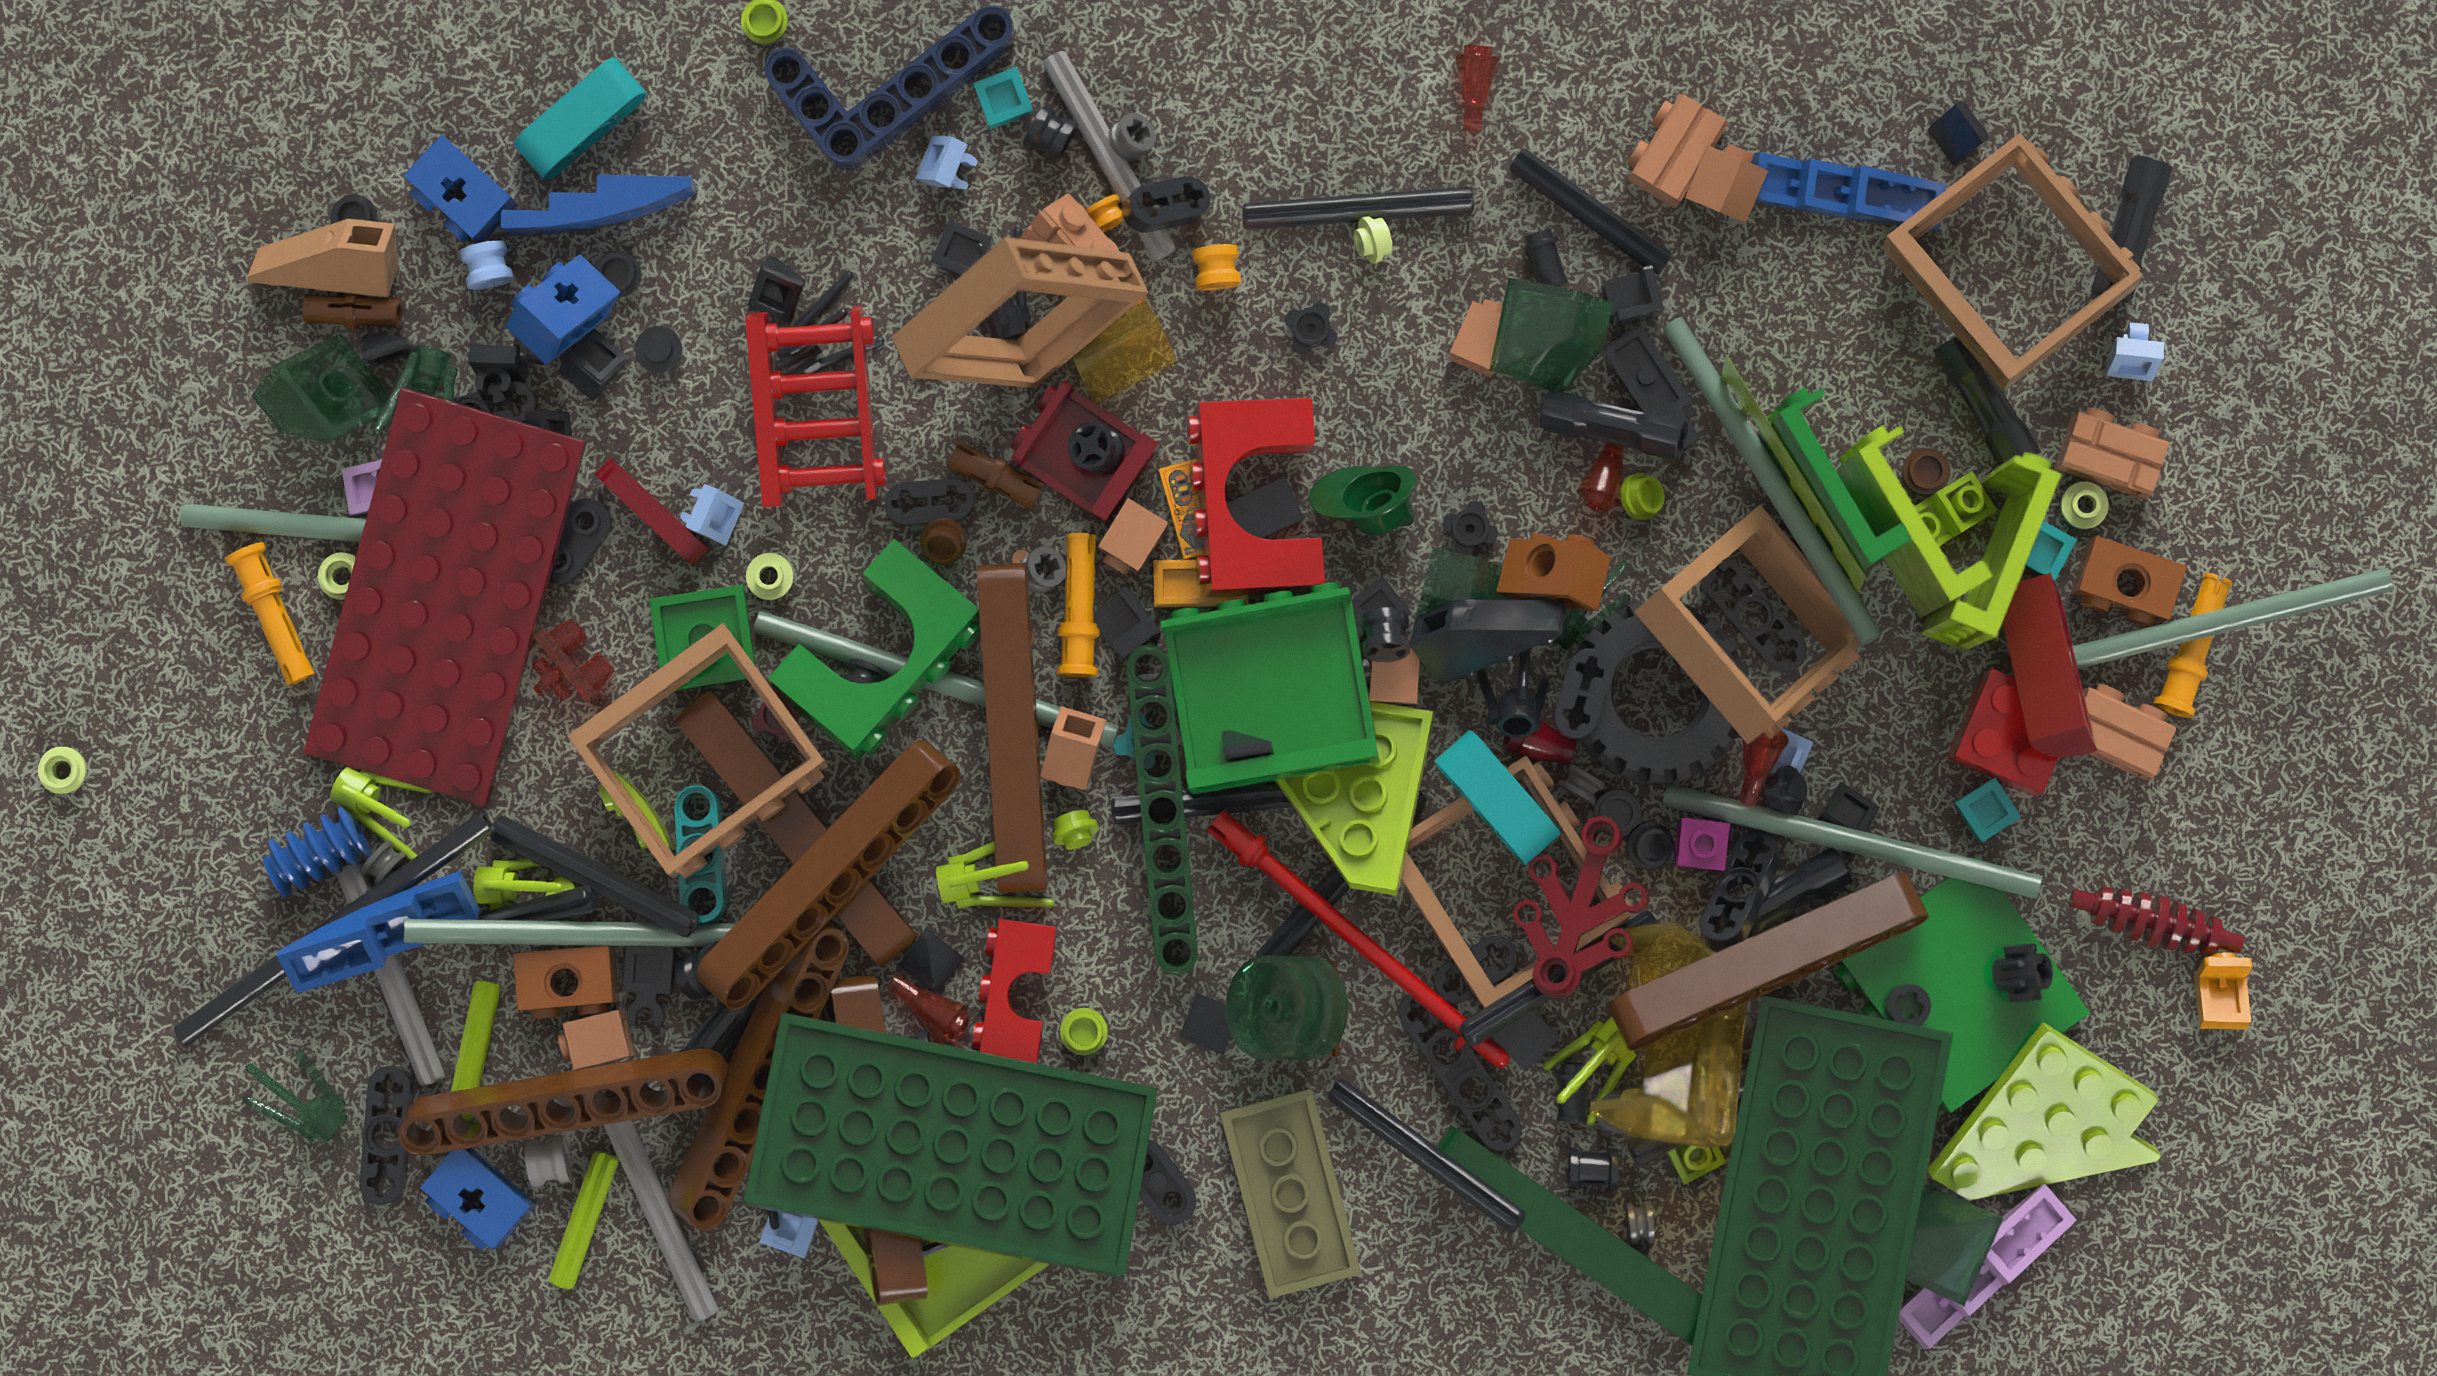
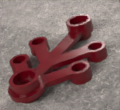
M1597 816L1590 819L1582 829V842L1588 849L1571 902L1558 878L1559 866L1552 857L1540 854L1529 862V875L1536 883L1540 884L1562 928L1556 947H1554L1542 925L1544 920L1543 909L1535 901L1522 900L1513 909L1514 921L1525 930L1538 957L1533 968L1534 983L1540 992L1551 998H1564L1571 995L1580 984L1582 972L1611 957L1624 959L1634 949L1632 936L1624 929L1613 928L1605 934L1603 941L1575 953L1581 935L1626 912L1640 913L1649 904L1647 890L1642 885L1631 882L1625 884L1618 894L1591 907L1607 857L1619 850L1623 840L1620 827L1612 819L1605 816ZM1601 831H1610L1612 834V840L1607 846L1601 847L1596 844V837ZM1542 862H1549L1552 867L1551 873L1545 878L1537 877V866ZM1632 890H1639L1642 894L1640 903L1635 906L1627 905V894ZM1527 907H1534L1536 910L1535 919L1530 923H1523L1521 921L1522 911ZM1618 935L1625 936L1627 941L1625 948L1619 952L1612 951L1610 946L1612 939ZM1555 967H1564L1566 970L1565 979L1560 983H1553L1550 979L1551 971Z

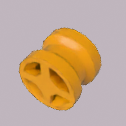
M1211 245L1192 250L1193 262L1198 265L1199 274L1195 278L1197 290L1228 289L1242 284L1241 273L1235 268V261L1239 257L1237 245Z

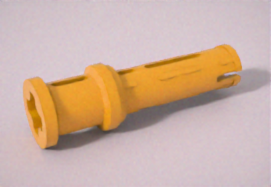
M1069 533L1066 535L1067 565L1064 622L1060 623V627L1057 628V635L1062 638L1061 666L1056 668V675L1069 678L1098 677L1099 671L1098 668L1094 667L1095 639L1100 636V629L1097 628L1098 624L1094 623L1093 613L1097 535Z
M259 542L229 554L224 560L228 566H233L244 591L240 595L242 601L246 602L248 606L252 605L274 657H276L285 683L287 686L314 676L315 671L309 659H307L302 643L279 594L283 591L281 588L283 584L280 579L274 578L264 555V552L267 550L265 543Z
M2203 573L2202 583L2190 617L2223 609L2233 582L2225 577L2222 578V581H2217L2219 575ZM2213 636L2180 644L2177 655H2172L2171 659L2167 660L2165 668L2169 672L2161 695L2154 698L2152 704L2154 707L2184 718L2194 717L2196 710L2192 705L2200 681H2205L2208 676V667L2204 665Z

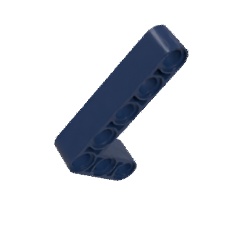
M996 5L984 6L848 112L805 58L794 49L779 48L772 52L764 66L765 75L773 91L830 163L837 169L850 171L866 163L1007 53L1013 46L1015 30L1013 21L1005 9ZM994 21L1002 23L1006 30L1001 38L990 41L980 35L985 24ZM953 50H961L969 55L966 65L954 70L944 65V59ZM785 64H794L800 68L798 77L790 83H782L776 80L777 71ZM916 79H925L932 83L931 91L923 98H913L908 95V86ZM814 100L826 101L829 104V109L824 117L812 120L805 116V109L810 102ZM887 107L895 112L894 120L886 127H876L870 123L872 113L879 108ZM843 136H851L858 140L856 150L848 156H839L833 151L835 142Z

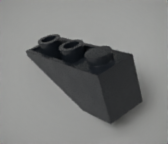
M1454 600L1416 617L1410 647L1442 686L1457 679L1469 678L1478 670L1497 662H1507L1518 653L1537 645L1544 646L1553 642L1562 635L1567 605L1563 600Z

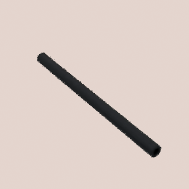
M479 812L304 936L365 906L417 886L494 832L493 824L483 812ZM274 956L174 1026V1032L178 1039L184 1045L189 1046L286 978L287 975L278 958Z

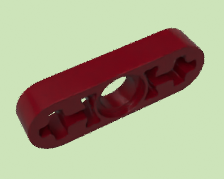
M611 457L594 473L599 480L693 567L710 550Z

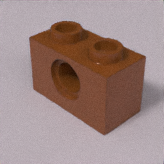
M1532 533L1530 539L1510 538L1496 592L1510 600H1563L1567 605V610L1598 611L1611 556L1595 548V542L1592 539L1581 535L1569 534L1566 540H1557L1554 537L1539 533Z
M2095 536L2087 541L2070 594L2082 597L2081 605L2104 613H2108L2109 608L2112 607L2127 612V621L2140 626L2151 627L2154 626L2155 622L2163 623L2170 620L2187 565ZM2121 572L2131 574L2137 582V591L2133 597L2123 595L2117 588V577Z
M603 945L513 953L517 1011L531 1010V1019L560 1017V1007L578 1006L579 1015L607 1013V1003L619 1002L615 946ZM565 969L572 970L578 978L576 991L568 997L562 995L556 988V978Z

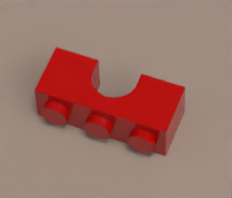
M999 919L998 928L989 927L985 955L994 957L991 975L983 974L981 979L978 1002L987 1005L984 1023L975 1022L972 1050L1038 1064L1044 1021L1027 1019L1020 1016L1011 1005L1010 990L1015 980L1025 973L1051 974L1058 927Z

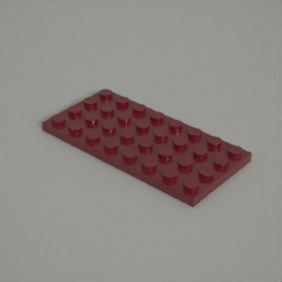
M401 389L303 753L482 806L488 804L587 441L410 389Z

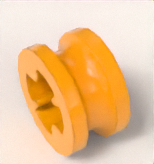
M1118 194L1108 196L1086 209L1089 217L1103 233L1124 221L1122 210L1118 207L1120 202Z

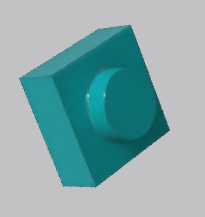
M1017 67L973 83L990 130L1034 114Z
M2042 521L2024 568L2039 576L2051 573L2055 581L2077 539Z
M1996 777L1991 778L1953 803L1978 843L1984 842L2021 818V815Z

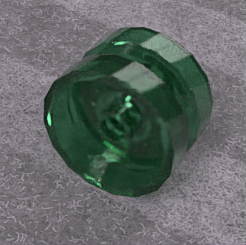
M1258 955L1244 962L1233 976L1226 995V1019L1230 1034L1240 1050L1254 1059L1316 1061L1330 1054L1341 1040L1348 1021V997L1344 982L1332 965L1318 957Z

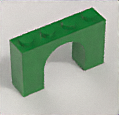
M895 539L863 572L866 587L902 615L914 631V646L906 664L895 675L886 680L871 684H860L838 676L799 643L767 678L771 688L780 698L857 762L865 753L871 756L883 745L888 737V733L885 732L897 717L900 720H904L915 709L919 702L917 695L928 682L932 685L939 682L949 670L951 663L948 660L960 647L963 650L969 648L981 633L979 608Z

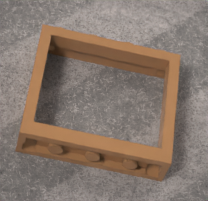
M2021 133L2017 134L1888 234L1883 246V250L2003 392L2134 291L2143 277L2139 271L2141 269L2132 259L2134 254L2127 248L2123 247L2120 249L2109 236L2110 229L2104 219L2094 211L2089 213L2078 200L2080 195L2073 183L2065 176L2059 178L2047 164L2049 159L2042 147L2038 150ZM2012 166L2114 284L2018 359L2012 355L1916 242L1917 239Z
M1005 237L892 336V340L899 352L900 362L904 363L910 378L1036 388L1149 292L1130 253ZM1018 290L1068 296L1018 340L967 335Z
M1758 505L1634 611L1747 744L1763 732L1769 739L1791 721L1786 714L1788 711L1795 716L1816 698L1810 690L1813 689L1819 694L1839 677V674L1834 670L1835 667L1840 672H1843L1861 657L1855 651L1861 643L1807 558L1761 505ZM1736 549H1739L1827 651L1770 705L1679 600Z
M724 623L567 735L667 875L673 879L679 874L684 879L695 874L707 864L704 856L719 845L723 850H726L736 844L747 834L743 828L757 817L764 822L776 815L785 807L782 799L796 789L802 794L813 788L824 778L821 771L828 766ZM728 653L806 761L675 856L597 750V747Z
M1525 756L1506 769L1518 782L1522 781L1533 800L1561 832V835L1558 837L1560 842L1581 872L1588 849L1574 830L1580 823L1566 801L1559 805L1548 790L1554 786V783L1540 762L1532 765L1528 757ZM1460 797L1411 829L1401 883L1450 959L1454 960V964L1462 978L1471 989L1482 1009L1532 980L1533 968L1537 960L1494 987L1408 854L1417 846L1474 811L1463 797ZM1602 873L1595 895L1601 903L1618 894L1622 886L1618 881L1610 885ZM1626 896V903L1631 906L1632 904ZM1626 912L1581 935L1576 952L1601 938L1609 930L1617 928L1628 921L1630 914Z

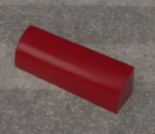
M2051 573L2018 582L2004 616L2003 625L2029 742L2037 751L2056 757H2074L2096 752V743L2063 600Z

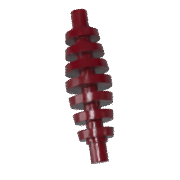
M2101 886L2094 893L2074 888L2069 898V907L2087 911L2091 915V923L2102 926L2108 917V929L2117 934L2121 933L2126 924L2125 935L2127 938L2138 941L2143 934V944L2155 948L2161 940L2163 949L2175 950L2181 940L2180 947L2182 952L2194 953L2200 943V954L2207 956L2213 955L2219 949L2239 954L2243 948L2244 936L2225 931L2221 919L2210 916L2205 924V913L2195 908L2190 911L2187 917V905L2175 901L2170 908L2169 897L2157 895L2151 903L2150 893L2138 892L2132 902L2131 890L2119 889L2115 898L2112 899L2113 889Z

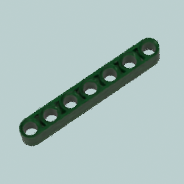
M1145 644L1138 646L1130 653L1127 659V678L1154 950L1157 964L1163 971L1173 975L1187 973L1194 967L1197 961L1198 947L1169 661L1164 651L1155 645ZM1151 654L1158 657L1161 661L1162 670L1156 678L1145 680L1135 673L1134 664L1142 655ZM1157 702L1166 709V718L1161 725L1148 727L1141 722L1139 711L1146 703ZM1157 749L1168 753L1171 757V765L1167 771L1161 774H1153L1145 768L1144 758L1150 751ZM1167 797L1172 800L1176 806L1173 817L1166 821L1153 819L1148 809L1154 799ZM1165 844L1176 847L1181 854L1178 863L1171 868H1162L1153 859L1155 850ZM1168 892L1180 894L1185 899V906L1182 911L1175 915L1163 913L1158 907V901L1162 895ZM1173 939L1183 940L1190 948L1188 956L1179 962H1172L1166 959L1162 951L1167 942Z
M1450 1124L1436 1147L1523 1209L1527 1215L1519 1228L1520 1230L1693 1346L1702 1294Z

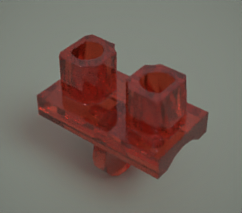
M571 618L551 631L544 627L533 636L557 665L556 668L552 669L543 657L532 665L542 678L533 687V690L539 697L552 690L561 702L567 700L572 695V692L563 682L566 678L587 703L590 702L594 705L604 697L600 691L608 685L618 672L600 652L582 667L578 665L571 654L590 638L574 619Z

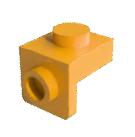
M2225 952L2216 953L2203 959L2194 975L2199 1029L2247 1030L2251 1023L2246 978L2252 970L2251 958L2236 957L2235 954Z

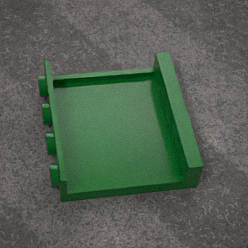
M1804 387L1782 400L1781 404L1774 408L1775 411L1768 415L1767 420L1858 566L1863 571L1911 541L1912 538L1903 523L1877 538L1875 537L1804 418V415L1825 395V392L1820 388L1809 394ZM1760 433L1758 435L1759 439L1789 485L1791 479L1763 434ZM1794 492L1795 496L1797 497L1800 504L1802 505V507L1804 508V510L1810 518L1809 512L1805 504L1803 503L1799 495L1796 492ZM1816 523V529L1832 552L1834 548L1819 524ZM1837 561L1842 570L1844 571L1845 575L1849 579L1850 577L1848 573L1846 572L1842 564L1839 561Z
M1337 582L1324 583L1311 587V594L1295 597L1292 596V591L1274 592L1264 596L1265 602L1246 605L1244 599L1229 600L1217 604V611L1199 614L1198 608L1179 609L1170 613L1171 619L1160 621L1165 635L1187 770H1185L1187 784L1192 795L1380 762L1349 587L1339 588V583ZM1232 730L1271 741L1274 755L1227 763L1223 750L1222 731Z
M1972 857L1973 859L1980 860L1979 857ZM1946 877L1920 896L1930 916L1928 920L1902 935L1838 962V966L1833 971L1849 993L1856 989L1865 1001L1866 1005L1861 1008L1865 1016L1891 1021L1885 1010V999L1888 993L1896 986L1914 984L1923 988L1928 993L1931 1000V1012L1928 1018L1918 1026L1954 1034L1940 1108L1943 1112L1951 1113L1998 1080L2042 1022L2062 1034L2089 1015L2090 1011L2002 890ZM2035 943L2037 945V954L2044 953L2051 961L2053 968L2051 986L2048 989L2040 990L2041 1000L2010 1003L2008 999L2009 992H1999L1994 985L1992 976L1993 963L1997 957L2005 956L2004 946ZM1907 991L1905 992L1906 998H1897L1896 1007L1903 1010L1902 1018L1909 1020L1912 1019L1910 1013H1919L1920 1004L1913 1001L1914 993Z

